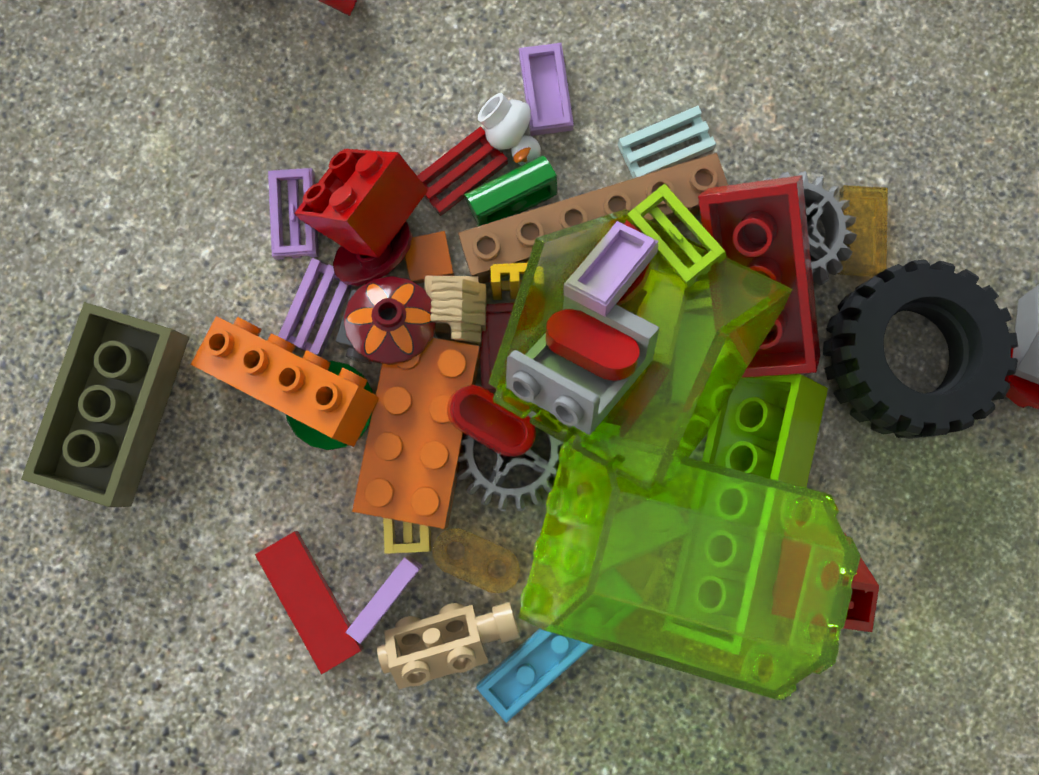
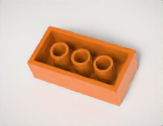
M432 338L425 350L408 362L392 365L382 364L376 396L379 399L371 415L352 512L441 529L448 528L457 483L456 474L460 468L459 455L463 452L464 447L461 445L462 438H465L466 434L455 428L450 422L447 415V404L455 391L476 384L481 354L479 346Z

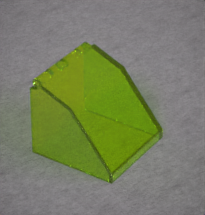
M623 209L535 239L488 384L497 390L493 397L494 403L522 419L526 418L531 411L537 413L530 418V424L563 443H566L573 435L576 436L572 444L573 449L607 469L618 460L622 465L616 469V474L649 492L655 483L665 488L706 436L785 307L793 289L729 258H725L720 263H714L707 274L699 275L695 279L696 282L688 288L657 252L650 261L651 270L645 286L632 300L619 305L625 310L660 327L653 360L591 435L574 426L565 425L555 415L531 401L527 402L518 398L510 389L506 388L507 357L514 350L525 355L546 333L548 319L554 313L563 310L564 283L617 221L624 224L626 220L633 224L627 215L630 211ZM644 218L688 269L694 265L660 225ZM687 239L702 257L708 253L704 246Z

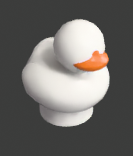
M502 93L496 94L489 99L478 114V121L485 127L486 139L489 144L498 150L511 148L513 161L521 166L540 157L541 147L539 142L532 136L524 135L531 118L529 105L520 100H508Z

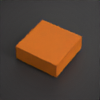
M445 231L412 237L410 249L405 255L409 279L415 284L424 283L425 276H454Z

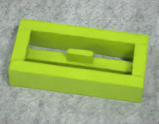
M665 183L627 214L630 221L641 233L659 241L657 252L688 288L696 282L695 279L699 275L707 274L714 263H720L727 258L725 250ZM664 201L708 250L705 256L702 257L657 207L659 203ZM647 213L654 218L694 265L688 269L643 218Z

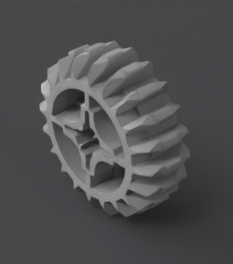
M787 171L782 173L778 178L791 177V175ZM806 171L800 172L797 176L802 175L805 205L808 207L806 209L813 281L821 286L829 281V274L836 275L843 269L840 261H846L851 257L853 252L846 245L856 241L857 234L846 228L851 227L856 222V217L843 214V211L849 207L850 200H842L838 203L834 198L839 191V186H833L826 191L822 188L824 184L823 176L817 177L811 184L808 182ZM818 218L822 221L825 229V245L822 243L824 238L817 230Z
M500 390V398L509 403L507 390ZM518 397L517 403L509 404L526 413L533 423H538L544 430L550 447L549 461L539 457V455L529 449L525 456L533 459L534 462H530L525 458L514 457L510 463H507L504 471L500 472L504 460L500 457L502 455L496 452L497 463L488 480L481 473L476 463L475 439L468 435L466 438H462L461 445L465 446V453H460L459 463L466 461L468 468L460 470L456 474L458 480L466 479L471 475L475 479L466 490L468 494L473 495L480 487H483L487 490L481 499V503L485 506L491 502L493 494L501 496L498 503L500 511L506 510L508 498H516L517 511H523L525 509L523 496L529 494L535 506L541 505L542 500L537 490L543 487L551 496L555 495L557 490L548 482L549 479L553 476L560 481H565L567 474L556 469L558 462L571 464L573 457L570 455L559 454V447H568L573 444V440L570 437L561 439L557 437V432L563 431L568 425L560 421L552 425L549 419L554 416L548 411L542 414L538 411V405L534 403L531 406L525 405V401ZM524 465L542 473L536 481L525 487L515 489L501 487L510 470L516 466Z

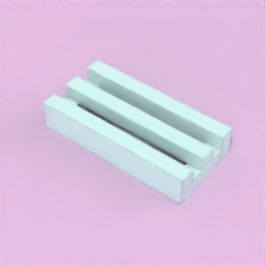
M699 106L619 139L618 147L632 178L681 164L714 149L716 142L713 136L710 137L708 134L709 127L706 121L703 122L700 117L702 112ZM689 123L692 124V127L633 152L631 148ZM698 136L700 142L639 168L637 161Z

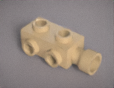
M508 602L492 607L493 612L481 616L476 615L473 604L464 607L459 603H451L442 607L439 615L422 620L415 616H407L400 619L396 623L395 628L384 631L386 644L377 646L378 659L383 673L391 672L400 690L410 686H420L430 680L453 673L466 672L473 667L489 663L485 648L486 643L501 639L503 644L520 638L511 603Z

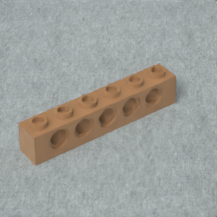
M718 154L707 155L459 232L458 235L470 276H478L479 283H486L491 281L490 266H493V264L535 263L541 266L592 250L617 221L624 224L628 220L633 224L627 214L664 183L694 217L701 216L698 196L708 188L728 186ZM664 201L657 205L672 224L682 222ZM649 213L643 217L653 230L661 228ZM510 274L501 275V278L509 276Z

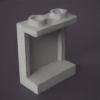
M564 296L563 310L574 309L582 311L632 337L637 342L640 354L635 372L623 380L612 381L603 379L551 351L546 344L545 333L525 355L514 350L507 357L506 388L510 389L518 398L527 402L531 401L555 415L563 424L574 426L591 435L653 360L660 327L618 305H615L608 315L604 317Z

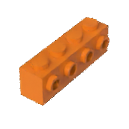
M217 316L215 317L190 365L335 440L352 447L355 446L379 399L378 396L364 389L368 380L345 368H342L339 375L328 371L331 362L307 350L301 358L293 354L296 345L272 333L266 341L258 337L262 330L261 328L239 317L236 318L234 324Z

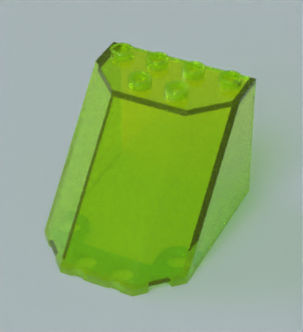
M568 429L566 440L559 452V466L553 489L547 497V511L540 537L534 545V560L527 585L521 594V608L518 618L548 632L776 700H784L797 690L796 684L811 673L821 674L836 663L840 646L838 640L841 629L845 625L853 591L851 585L854 575L857 574L861 555L852 537L844 535L836 518L839 510L832 495L595 433L588 435L582 431Z

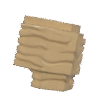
M425 276L424 290L432 300L431 322H437L435 327L436 333H451V339H454L455 342L482 347L481 334L482 331H486V284L479 283L478 276Z

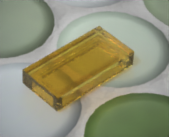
M844 185L839 190V202L850 200V205L843 211V214L856 217V222L846 229L857 234L856 241L852 244H845L853 253L848 260L840 261L843 269L838 275L875 276L887 269L888 188Z

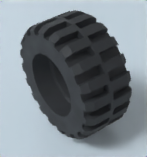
M913 260L904 266L897 264L885 269L857 286L855 291L844 297L837 306L840 312L830 318L826 328L829 333H832V337L823 342V355L831 356L832 365L824 369L827 380L835 378L840 389L833 392L839 403L850 402L853 406L849 413L859 423L870 421L871 430L883 435L894 433L896 438L912 439L947 435L951 432L965 430L972 427L975 420L985 419L995 410V404L992 401L1004 399L1010 389V383L1004 381L1005 377L1016 373L1018 360L1017 358H1011V349L1018 347L1017 333H1009L1006 322L1013 320L1007 307L1002 309L998 307L994 300L999 295L990 285L981 288L976 284L979 276L967 269L956 274L954 273V264L944 261H938L930 266L927 260ZM910 311L926 317L939 328L946 340L949 350L948 370L944 380L935 391L920 393L909 388L894 375L887 363L884 352V335L890 319L898 312Z

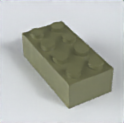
M84 302L21 480L107 507H131L189 337L171 328Z

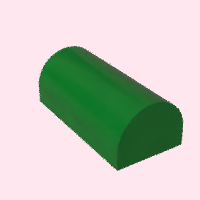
M542 155L464 194V197L477 225L481 226L520 214L556 196L558 193L557 175L547 158Z

